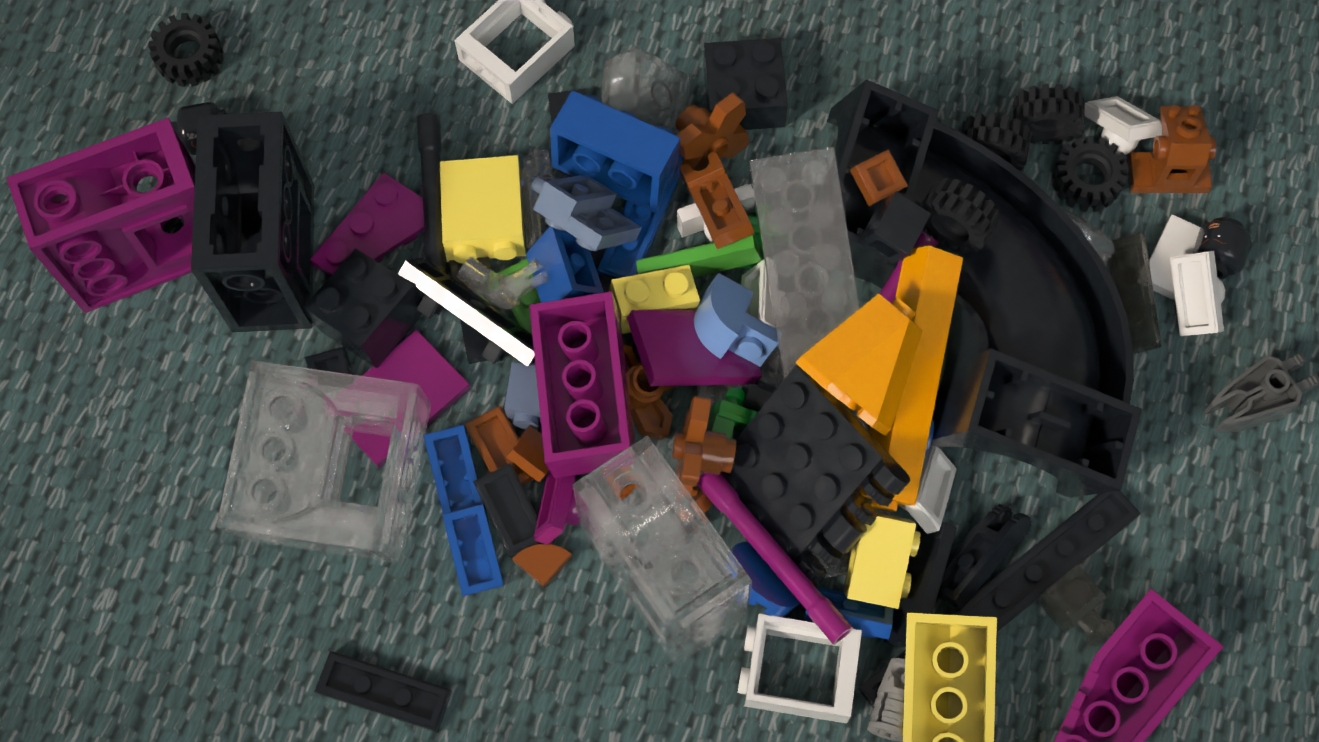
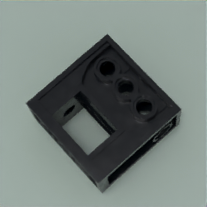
M282 111L198 116L191 271L232 333L312 328V320L303 307L313 297V264L310 259L313 256L315 185Z

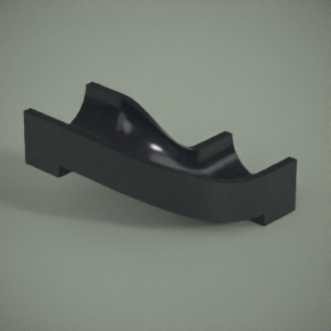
M866 79L830 110L827 122L838 126L833 159L812 209L801 226L791 235L787 250L868 281L883 289L898 262L891 264L858 243L879 202L868 206L850 169L888 149L908 185L898 193L914 197L919 201L920 205L934 183L938 180L942 181L943 178H948L951 183L954 179L961 180V185L964 187L969 183L974 186L972 190L976 193L981 190L986 194L983 198L984 200L993 201L995 204L993 209H998V218H1000L983 248L979 249L978 252L973 253L969 250L968 253L961 251L960 247H957L956 250L949 248V243L946 241L943 244L939 242L936 246L938 249L963 257L946 344L947 361L932 416L935 428L931 445L938 448L963 447L977 449L1025 462L1059 479L1056 493L1070 498L1121 490L1142 409L1130 404L1134 382V360L1129 323L1117 287L1102 259L1084 233L1065 211L1037 184L1013 165L980 143L936 121L939 110ZM924 227L922 232L930 236L926 232L929 227ZM937 235L930 236L936 241L939 238Z

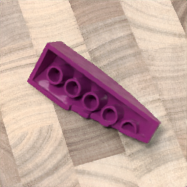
M1150 589L1094 656L1054 742H1144L1224 646L1154 590Z

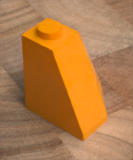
M878 293L805 352L795 363L836 399L843 402L851 410H856L858 412L857 415L868 425L886 436L892 428L923 330L911 321L916 313L904 302L896 297L890 303Z

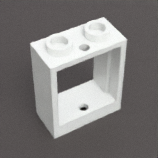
M498 0L454 40L459 60L511 104L515 103L575 46L573 23L563 12L558 11L556 13L547 6L545 0ZM522 14L552 39L515 72L488 50L486 46Z
M758 614L756 626L748 625L744 646V651L752 652L750 668L741 667L738 693L746 694L744 706L847 723L852 711L862 630L852 629L845 638L833 645L814 622ZM766 635L839 646L832 705L758 693Z

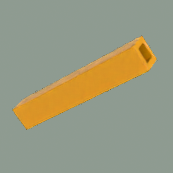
M930 245L913 248L910 255L902 261L895 298H899L916 313L911 321L923 331L892 428L885 436L871 426L869 427V433L910 477V482L899 495H894L895 497L888 507L880 506L872 500V507L896 512L898 505L915 506L963 261V257ZM863 488L860 490V493L865 498L872 499Z

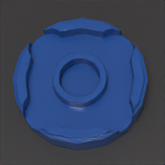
M741 542L735 545L726 555L725 560L728 561L725 566L726 576L733 589L748 604L755 606L759 603L766 607L764 610L765 614L784 617L791 613L800 603L749 542Z

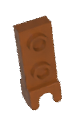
M711 152L707 156L709 165L705 169L695 171L689 164H683L681 172L716 248L720 249L755 233L717 153Z

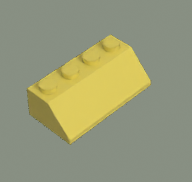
M907 613L903 742H994L997 617Z

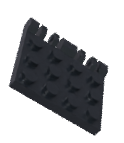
M798 365L792 369L736 439V452L731 472H720L738 493L744 505L816 588L818 586L817 583L823 581L827 572L823 567L824 565H821L820 561L810 551V548L812 547L814 552L824 562L836 566L843 556L841 552H849L867 531L865 524L871 526L877 519V511L860 493V490L863 488L872 497V500L880 506L888 507L893 501L894 495H899L910 482L907 472L843 404Z

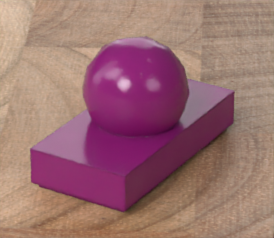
M550 470L548 471L534 533L535 541L548 545L564 531L565 524L577 526L591 519L595 511V498L590 490L582 485L574 484L576 475L554 478Z

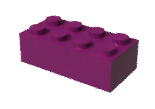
M612 291L529 305L544 459L553 477L559 478L637 466L620 313Z

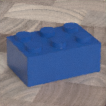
M573 90L550 127L553 168L571 176L587 174L617 193L616 196L648 208L654 213L658 211L677 176L680 137L674 135L671 130L663 126L655 127L639 120L637 116L629 111H619L609 107L595 96L582 95Z

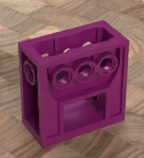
M169 117L6 177L29 249L84 313L192 273L191 256L196 164ZM148 176L158 179L155 188L149 192L141 193L137 191V185L141 179ZM178 217L184 220L183 227L178 232L172 234L164 232V225L170 219Z

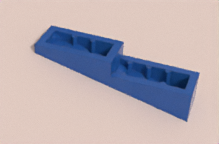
M460 425L423 435L462 596L504 586L485 506L473 483L478 477L465 426Z

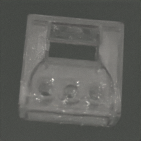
M252 360L216 527L238 540L401 564L424 445L423 435L426 434L431 402L419 384ZM353 432L391 438L378 507L340 502Z
M648 435L572 484L582 533L675 667L745 620L752 586L751 578ZM634 484L636 488L632 490V494L621 500L620 493L626 485Z

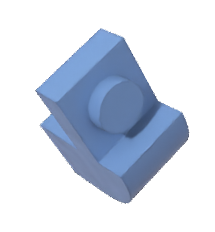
M718 273L702 295L695 312L694 327L697 336L702 344L720 359L729 350L761 367L778 345L782 332L747 314L753 291Z

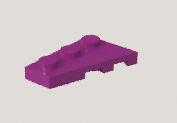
M383 173L310 260L313 266L330 277L355 248L378 263L381 262L385 255L402 244H409L417 238L419 233L424 231L423 198Z

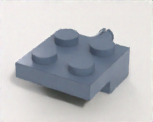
M587 174L549 181L542 176H538L531 185V190L539 194L533 210L544 216L545 222L549 226L567 231L576 237V242L585 249L598 251L636 241L642 228L612 209L611 206L617 193Z

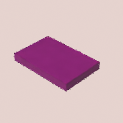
M632 310L626 318L650 386L755 384L756 379L760 380L762 378L758 365L729 350L720 359L702 344L694 327L696 310Z
M415 330L390 352L377 369L375 367L370 368L329 403L324 410L366 456L380 468L471 388L469 383Z

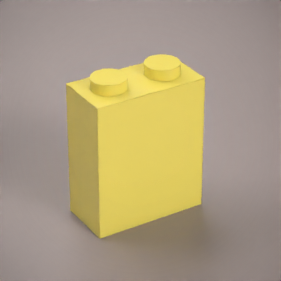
M518 155L440 161L442 242L447 262L455 260L458 263L466 264L482 257L510 260L518 256H526L522 177Z

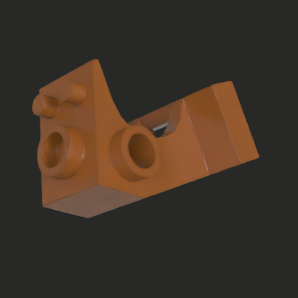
M1160 106L1162 136L1155 137L1153 152H1130L1127 158L1130 193H1209L1212 188L1209 160H1213L1215 157L1216 140L1214 136L1209 135L1201 106ZM1172 169H1180L1181 173L1170 172Z

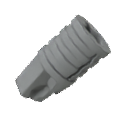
M891 658L882 682L878 687L874 710L871 713V721L867 727V730L876 736L898 742H903L905 659Z

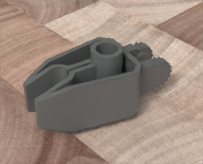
M1302 353L1283 362L1279 358L1267 355L1231 381L1212 400L1204 412L1207 415L1223 407H1229L1233 410L1237 409L1234 415L1223 420L1215 428L1216 431L1229 433L1250 429L1285 418L1300 404L1301 396L1319 385V377L1315 374L1302 379L1298 383L1294 382L1289 372L1300 369L1307 360Z

